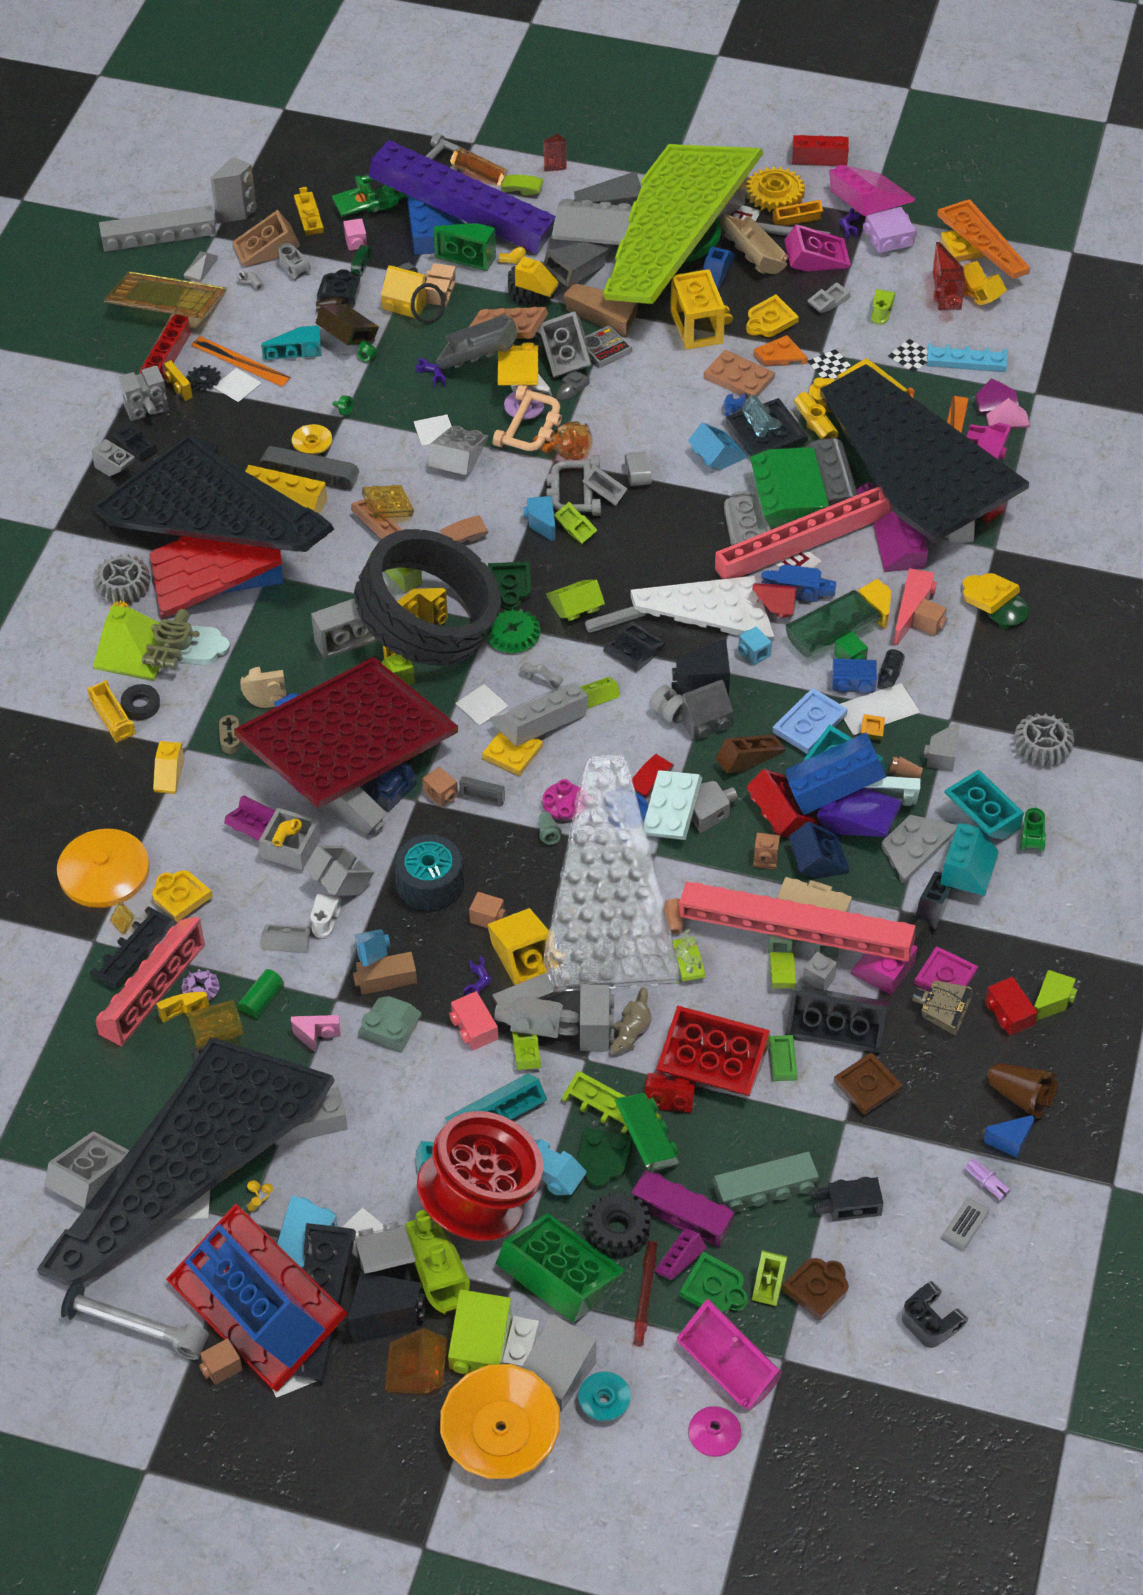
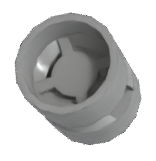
M667 685L660 686L653 693L649 701V707L658 714L663 715L670 723L676 725L682 721V696L680 694L677 695V692Z

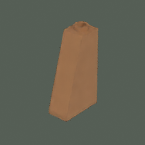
M573 284L568 290H565L563 301L566 302L567 311H575L578 316L603 328L610 325L620 336H627L638 313L637 302L605 300L604 290L579 284Z

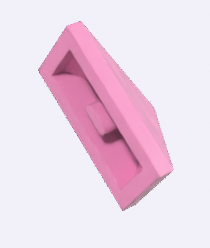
M1009 398L986 414L988 426L1000 422L1011 425V429L1030 428L1026 411Z

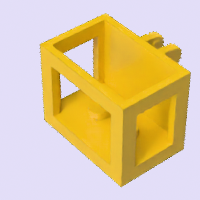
M710 269L674 275L671 281V313L685 349L722 344L724 342V325L730 324L733 317L729 314V307L723 304ZM678 312H684V327L682 325ZM709 317L715 331V336L694 340V319Z

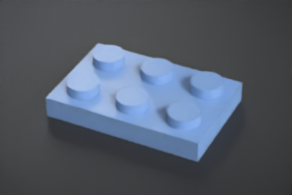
M812 688L773 726V733L808 754L827 726L830 724L835 727L847 715L848 709Z

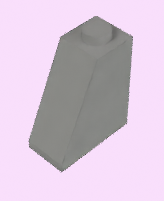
M360 787L323 806L365 835H368L372 830L377 832L384 825L383 818L387 814Z

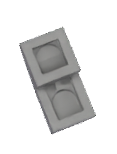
M836 282L826 291L821 289L807 301L817 311L823 313L848 300L850 292Z

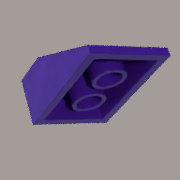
M864 787L821 807L817 817L822 827L834 834L887 837L902 803L898 799Z

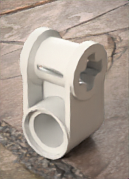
M319 893L316 895L314 907L310 914V919L313 923L311 931L315 937L326 938L331 935L341 910V897Z

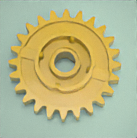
M773 166L772 169L765 167V171L758 169V173L753 172V175L749 176L748 181H746V198L750 199V203H755V207L761 206V210L768 208V212L772 209L795 205L798 202H802V198H804V180H800V175L795 176V171L790 173L789 168L782 170V167L776 169Z

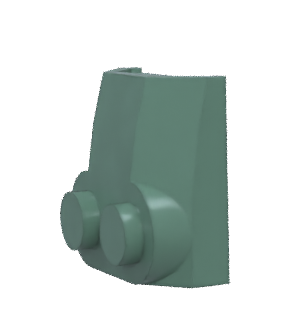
M390 996L380 997L370 1012L363 1016L358 1036L402 1053L422 1013L407 1002Z

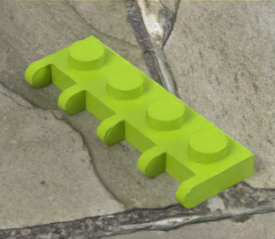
M577 1070L561 1101L567 1103L571 1096L583 1102L580 1107L581 1112L585 1113L589 1106L604 1113L600 1120L601 1123L606 1124L611 1117L624 1124L621 1134L627 1135L629 1130L614 1101L625 1096ZM656 1113V1115H657V1117H658V1119H659V1121H660L662 1117H661V1115H659L658 1113Z

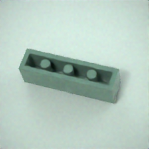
M808 1151L714 1176V1191L719 1204L729 1207L735 1213L746 1207L762 1206L769 1201L785 1200L799 1193L808 1194L811 1190L818 1187L819 1175Z

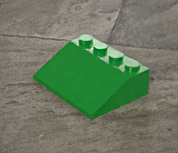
M814 447L769 449L750 456L763 514L771 530L829 507Z
M549 1213L506 1239L495 1263L573 1323L587 1314L625 1272L622 1267Z

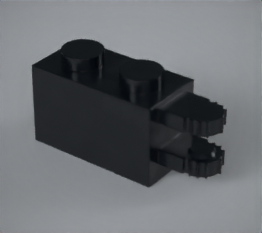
M861 1177L857 1180L849 1181L840 1179L828 1183V1187L816 1188L808 1193L809 1198L813 1201L828 1199V1201L815 1203L811 1208L814 1214L831 1213L832 1221L882 1216L884 1203L878 1177Z

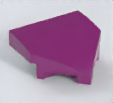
M991 378L976 394L978 414L989 413L1008 398L1019 405L1016 391Z

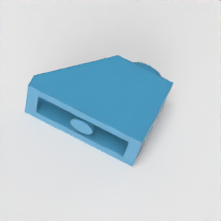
M552 496L527 498V506H523L524 519H528L529 527L547 539L555 541Z

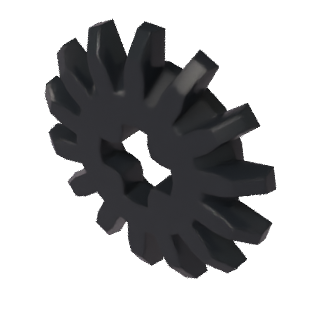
M200 365L199 368L194 367L193 372L188 371L190 376L185 378L190 382L191 388L196 387V390H200L203 386V389L206 390V386L213 388V384L219 383L218 380L221 379V376H219L221 374L220 371L216 372V367L211 369V365L207 367Z

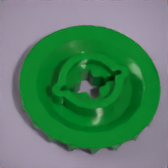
M513 608L511 611L504 609L502 613L496 614L497 618L486 635L487 641L495 649L506 653H519L530 649L537 643L540 638L541 628L539 621L536 620L535 616H531L529 611L524 613L522 609L519 611H515ZM509 628H512V629H515V628H516L517 631H515V632H514L513 630H510V631H509Z

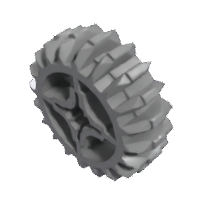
M121 554L116 558L111 556L110 560L104 559L103 564H98V569L94 570L93 583L95 591L107 603L111 601L114 603L116 601H130L133 603V599L140 600L141 595H146V591L150 586L151 576L149 568L137 556L132 558L129 554L125 557H122Z
M1046 712L1043 716H1040L1038 713L1034 717L1028 715L1016 727L1013 738L1015 750H1018L1019 756H1024L1025 761L1031 760L1033 765L1035 763H1040L1041 767L1045 764H1048L1050 767L1054 763L1059 765L1062 760L1066 761L1068 755L1072 752L1074 745L1073 730L1069 729V723H1064L1063 718L1056 719L1055 714L1052 717L1047 716Z

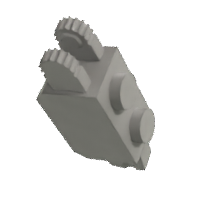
M519 997L516 998L514 1004H497L494 1020L510 1025V1031L558 1038L559 1034L570 1036L578 1034L579 1027L569 1022H579L580 1014L570 1010H563V1005L559 1002Z

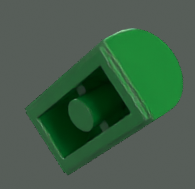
M265 969L237 1004L238 1010L258 1019L283 988L284 981L281 976L273 970Z

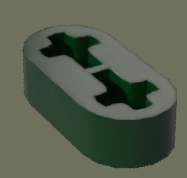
M359 246L351 263V274L363 275L371 259V246Z

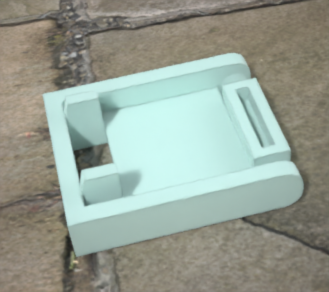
M886 777L865 788L898 799L904 806H911L917 803L920 779Z

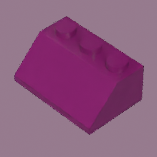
M892 511L873 524L884 572L909 570V568L926 569L928 550L925 538L920 532Z

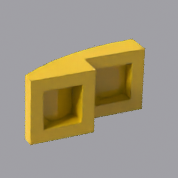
M206 992L184 993L156 1003L159 1017L163 1023L184 1012L190 1019L210 1008Z

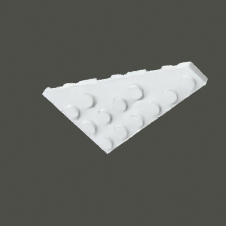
M754 576L631 590L630 596L634 610H638L641 613H650L660 617V614L675 617V621L696 624L705 628L709 625L721 628L722 632L734 635H741L744 631L757 626L771 642L774 641V634L764 604L752 589L753 584L756 583Z

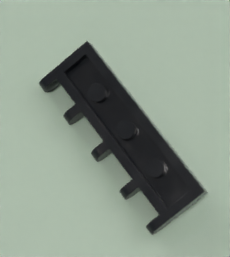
M148 906L144 910L148 915L142 923L134 921L132 927L135 931L127 940L120 937L117 942L121 947L113 956L106 953L103 956V960L107 963L100 971L93 968L89 972L90 975L117 990L174 925L171 918Z

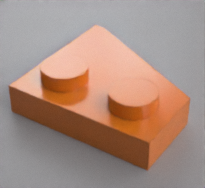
M787 335L754 349V356L764 366L789 365V361H801V364H807L808 357Z

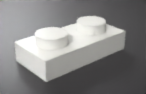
M513 1317L502 1364L523 1366L535 1344L539 1327L538 1320Z

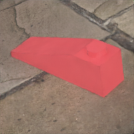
M909 568L893 645H898L911 628L914 611L924 598L930 600V595L935 594L937 582L933 581L934 572Z

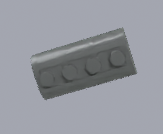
M504 314L446 335L445 338L448 343L435 362L442 369L453 366L458 368L467 361H477L481 356L486 355L490 357L501 349L502 351L509 350L517 336V328L513 318L509 319Z
M835 438L817 440L805 447H814L829 506L858 495L845 449L840 440Z

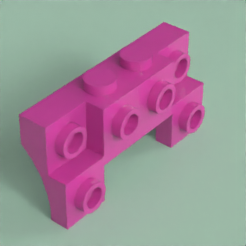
M1000 422L990 426L971 424L966 437L998 460H1004L1007 453L1005 444L1010 435L1011 425Z

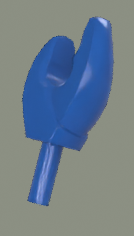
M733 393L726 396L724 400L725 416H729L730 413H736L745 406V394H742L737 399L733 398Z

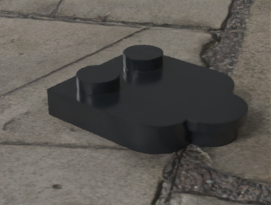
M346 269L338 270L336 273L325 274L322 277L317 292V301L339 296L345 299L346 304H355L361 287L360 278L357 275L351 274Z

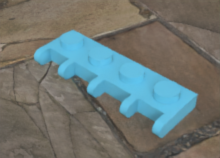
M928 343L927 366L1006 372L1007 349H1003L1002 352L989 351V347H985V351L970 350V346H966L965 349H952L948 344H946V348L933 347L932 343Z

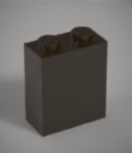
M321 305L315 322L346 345H360L362 340L373 344L379 326L348 305Z

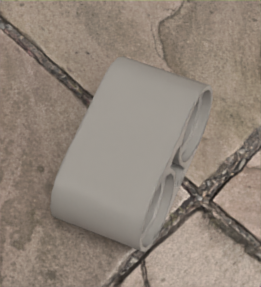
M646 452L625 454V466L630 486L652 484L651 470Z

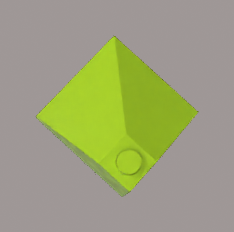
M112 605L103 626L93 669L155 681L161 668L160 664L158 667H153L152 664L145 665L142 663V656L144 653L148 654L147 644L158 646L153 635L154 630H152L151 626L153 624L158 625L159 622L134 609Z

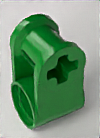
M1030 808L1025 812L1020 849H1039L1040 852H1044L1046 842L1045 813L1039 808Z

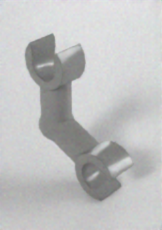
M524 662L519 669L527 671L524 676L526 678H530L532 674H541L548 680L547 683L552 689L560 686L564 681L560 675L553 674L544 664L532 665L529 662Z

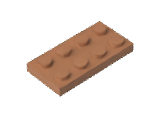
M546 307L483 309L478 312L469 327L506 314L509 319L513 318L516 324V339L533 338L548 315Z

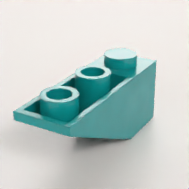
M301 326L261 343L263 360L322 356L320 326Z

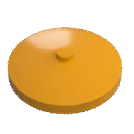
M98 829L80 835L66 846L57 864V875L64 893L76 903L95 908L115 906L132 898L142 889L150 871L149 858L144 845L130 833L117 829Z

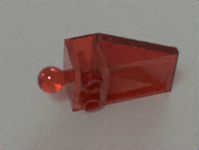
M936 242L932 270L935 286L934 302H937L938 310H961L965 287L964 268L941 242Z

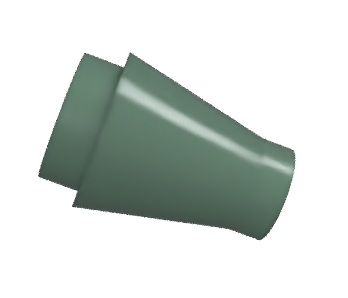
M543 812L539 815L540 839L547 845L556 844L561 838L562 831L552 818L551 813Z

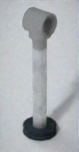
M74 1281L68 1288L61 1307L62 1318L68 1315V1319L72 1320L77 1312L80 1311L173 1343V1348H175L178 1354L191 1360L199 1358L209 1337V1333L204 1328L195 1324H186L185 1327L180 1326L178 1329L85 1297V1285L82 1283L78 1286L77 1281Z

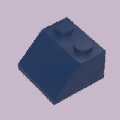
M807 822L789 836L792 844L791 849L797 860V868L802 874L818 879L846 874L850 871L838 835L814 823Z

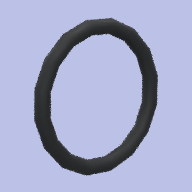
M424 283L418 286L411 298L413 316L422 323H433L439 319L445 307V298L442 290L432 283ZM425 287L434 288L441 298L440 310L431 319L421 318L415 310L416 295Z

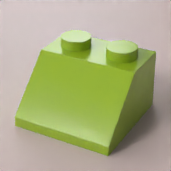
M582 580L546 593L548 600L559 617L568 618V621L579 618V613L587 611V613L598 611L599 606L605 604L597 580Z

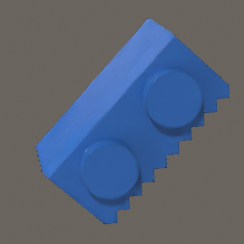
M833 659V691L846 692L850 690L851 692L859 691L863 693L876 691L877 660Z

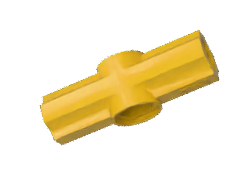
M806 392L799 393L794 399V404L806 419L807 428L815 431L821 440L837 438L838 431L825 415V408L817 404L810 394Z

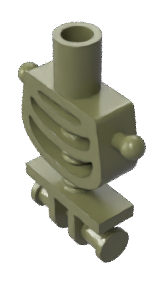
M179 609L174 620L162 619L158 625L153 624L151 626L152 630H154L153 635L158 646L147 644L148 654H143V664H152L153 667H158L160 664L163 669L167 667L177 669L178 661L183 659L180 650L188 648L192 637L197 638L200 635L198 631L193 632L191 624L187 623L190 617L188 611Z

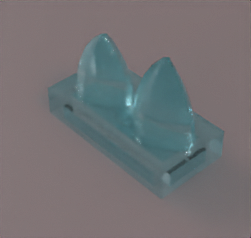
M757 395L749 396L742 411L757 436L765 437L768 430L778 428L782 423L769 416L770 409L761 403Z

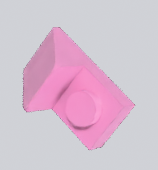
M339 1015L291 1017L293 1034L314 1052H316L317 1037L331 1038L333 1036H341Z

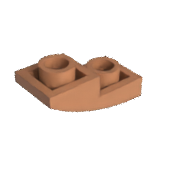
M480 515L460 520L440 530L441 534L453 538L454 541L460 543L466 540L472 543L489 533Z

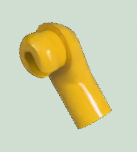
M517 247L510 253H500L499 262L517 264L523 256L525 257L526 251L523 247Z
M292 819L282 822L278 826L272 843L275 846L281 847L286 837L297 834L302 828L301 821L299 819Z

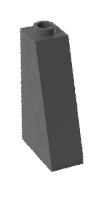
M632 172L575 191L574 202L590 200L596 204L610 202L611 205L626 203L633 206L641 189L637 172Z
M583 242L547 250L543 265L554 277L568 287L603 267L609 248L602 243Z

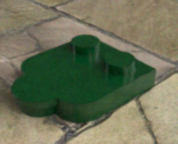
M530 561L488 563V568L493 573L499 586L497 589L500 590L501 606L506 610L517 609L521 605V601H525L531 596Z
M591 1128L584 1129L577 1162L587 1172L585 1174L586 1179L593 1187L600 1188L609 1181L614 1182L623 1178L633 1143L632 1136Z

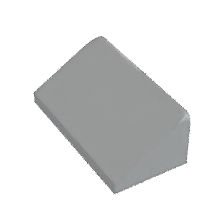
M266 924L261 934V948L263 950L306 953L309 947L311 928Z

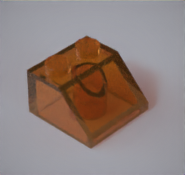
M422 1328L390 1342L385 1391L426 1394L443 1387L447 1338Z

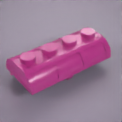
M709 1299L703 1303L677 1337V1342L741 1407L744 1406L747 1410L753 1409L762 1402L781 1378L782 1371Z

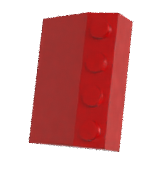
M677 1005L656 1071L750 1096L770 1043V1030Z

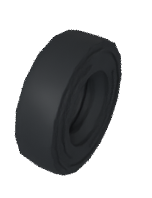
M136 684L123 692L121 707L129 718L144 720L157 713L160 707V697L152 686ZM139 697H145L149 700L146 705L136 707L132 704L133 700Z

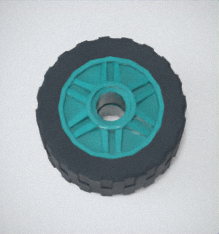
M423 834L422 836H415L407 840L400 846L394 858L397 892L407 905L418 910L436 911L450 906L451 903L458 899L459 895L463 892L465 883L462 852L453 841L436 834Z

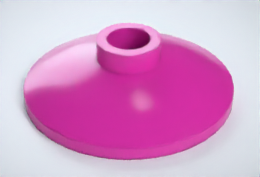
M711 1406L701 1409L692 1417L689 1423L688 1434L692 1445L699 1452L707 1456L720 1457L732 1452L737 1447L741 1438V1426L732 1412L722 1407ZM718 1425L720 1428L718 1430H713L710 1426Z

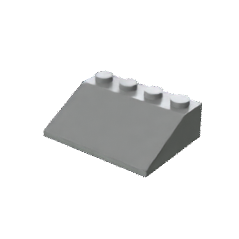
M563 199L557 206L552 239L619 245L630 225L628 218L632 206L626 203L611 205L610 202L596 204L590 200L574 202L573 199Z

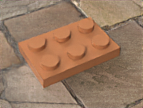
M724 350L704 371V378L739 395L745 394L746 398L754 401L774 380L775 372Z

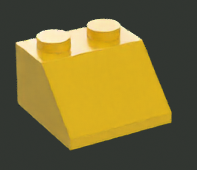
M389 265L381 293L382 309L415 318L411 310V298L416 288L425 283V275ZM426 287L421 289L415 298V310L419 316L427 304Z

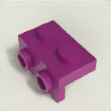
M243 795L240 797L238 808L225 816L224 823L236 831H241L251 836L255 840H260L275 810Z

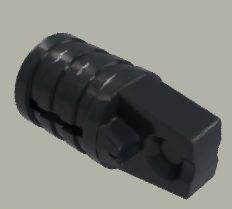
M890 649L886 652L879 684L883 688L894 686L900 675L905 655L899 650Z

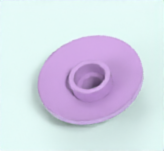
M516 391L509 394L504 402L506 412L512 417L515 416L522 403L521 400L516 399ZM532 400L522 419H532L538 416L544 409V403Z

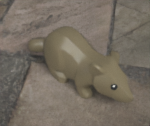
M642 987L639 990L635 1002L630 1001L622 1012V1016H624L622 1022L617 1021L614 1024V1036L618 1037L611 1045V1054L623 1053L628 1049L634 1050L635 1046L633 1043L637 1036L650 1026L652 1016L647 1005L648 990Z

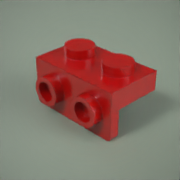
M662 1072L647 1074L645 1094L648 1099L654 1098L660 1110L692 1112L695 1081L666 1075Z

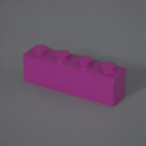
M645 1170L631 1192L635 1194L636 1201L639 1198L643 1200V1207L647 1206L648 1214L681 1230L689 1229L700 1234L704 1241L719 1248L733 1226L734 1212L729 1207L723 1204L718 1205L702 1194H695L679 1183H672L658 1173H651Z

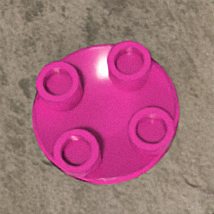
M562 779L544 792L542 804L544 810L551 813L553 818L572 820L579 817L585 811L587 795L577 785L572 784L567 779Z

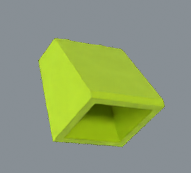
M460 1290L448 1356L449 1369L465 1374L486 1365L502 1364L512 1325L511 1298Z

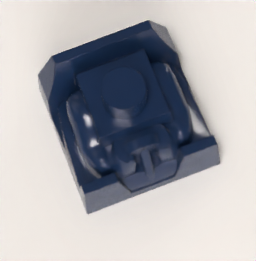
M403 762L361 785L360 788L381 808L390 812L417 785V781L410 765Z

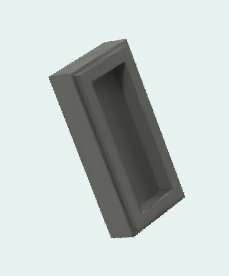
M464 776L461 777L459 782L460 796L503 806L505 802V786Z

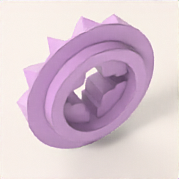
M200 969L195 973L189 972L188 977L183 978L182 993L206 992L208 1001L213 999L219 991V981L216 974L210 973L209 970L201 971ZM196 982L204 983L205 990L200 986L196 987Z

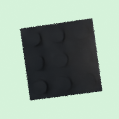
M779 398L726 416V424L750 456L769 449H788L808 442V435Z

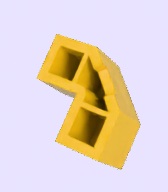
M978 261L964 265L951 275L959 292L965 296L967 294L975 298L974 302L979 305L990 303L1007 291L999 274L986 277Z

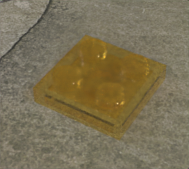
M402 485L363 487L362 495L374 519L413 517L414 509Z
M233 1000L187 1013L197 1047L205 1046L210 1037L226 1040L244 1034Z

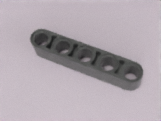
M274 446L266 448L259 462V467L322 481L326 483V486L349 490L353 487L359 474V468L350 462Z

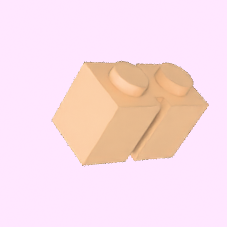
M433 263L431 270L427 271L426 283L435 284L442 290L445 306L448 305L451 292L456 283L455 266ZM426 287L427 304L441 306L439 293L434 288Z

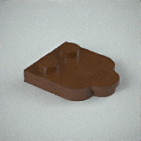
M811 1258L782 1284L781 1290L821 1321L845 1298L849 1284L845 1278L846 1271L840 1262L831 1260L826 1263L822 1259Z

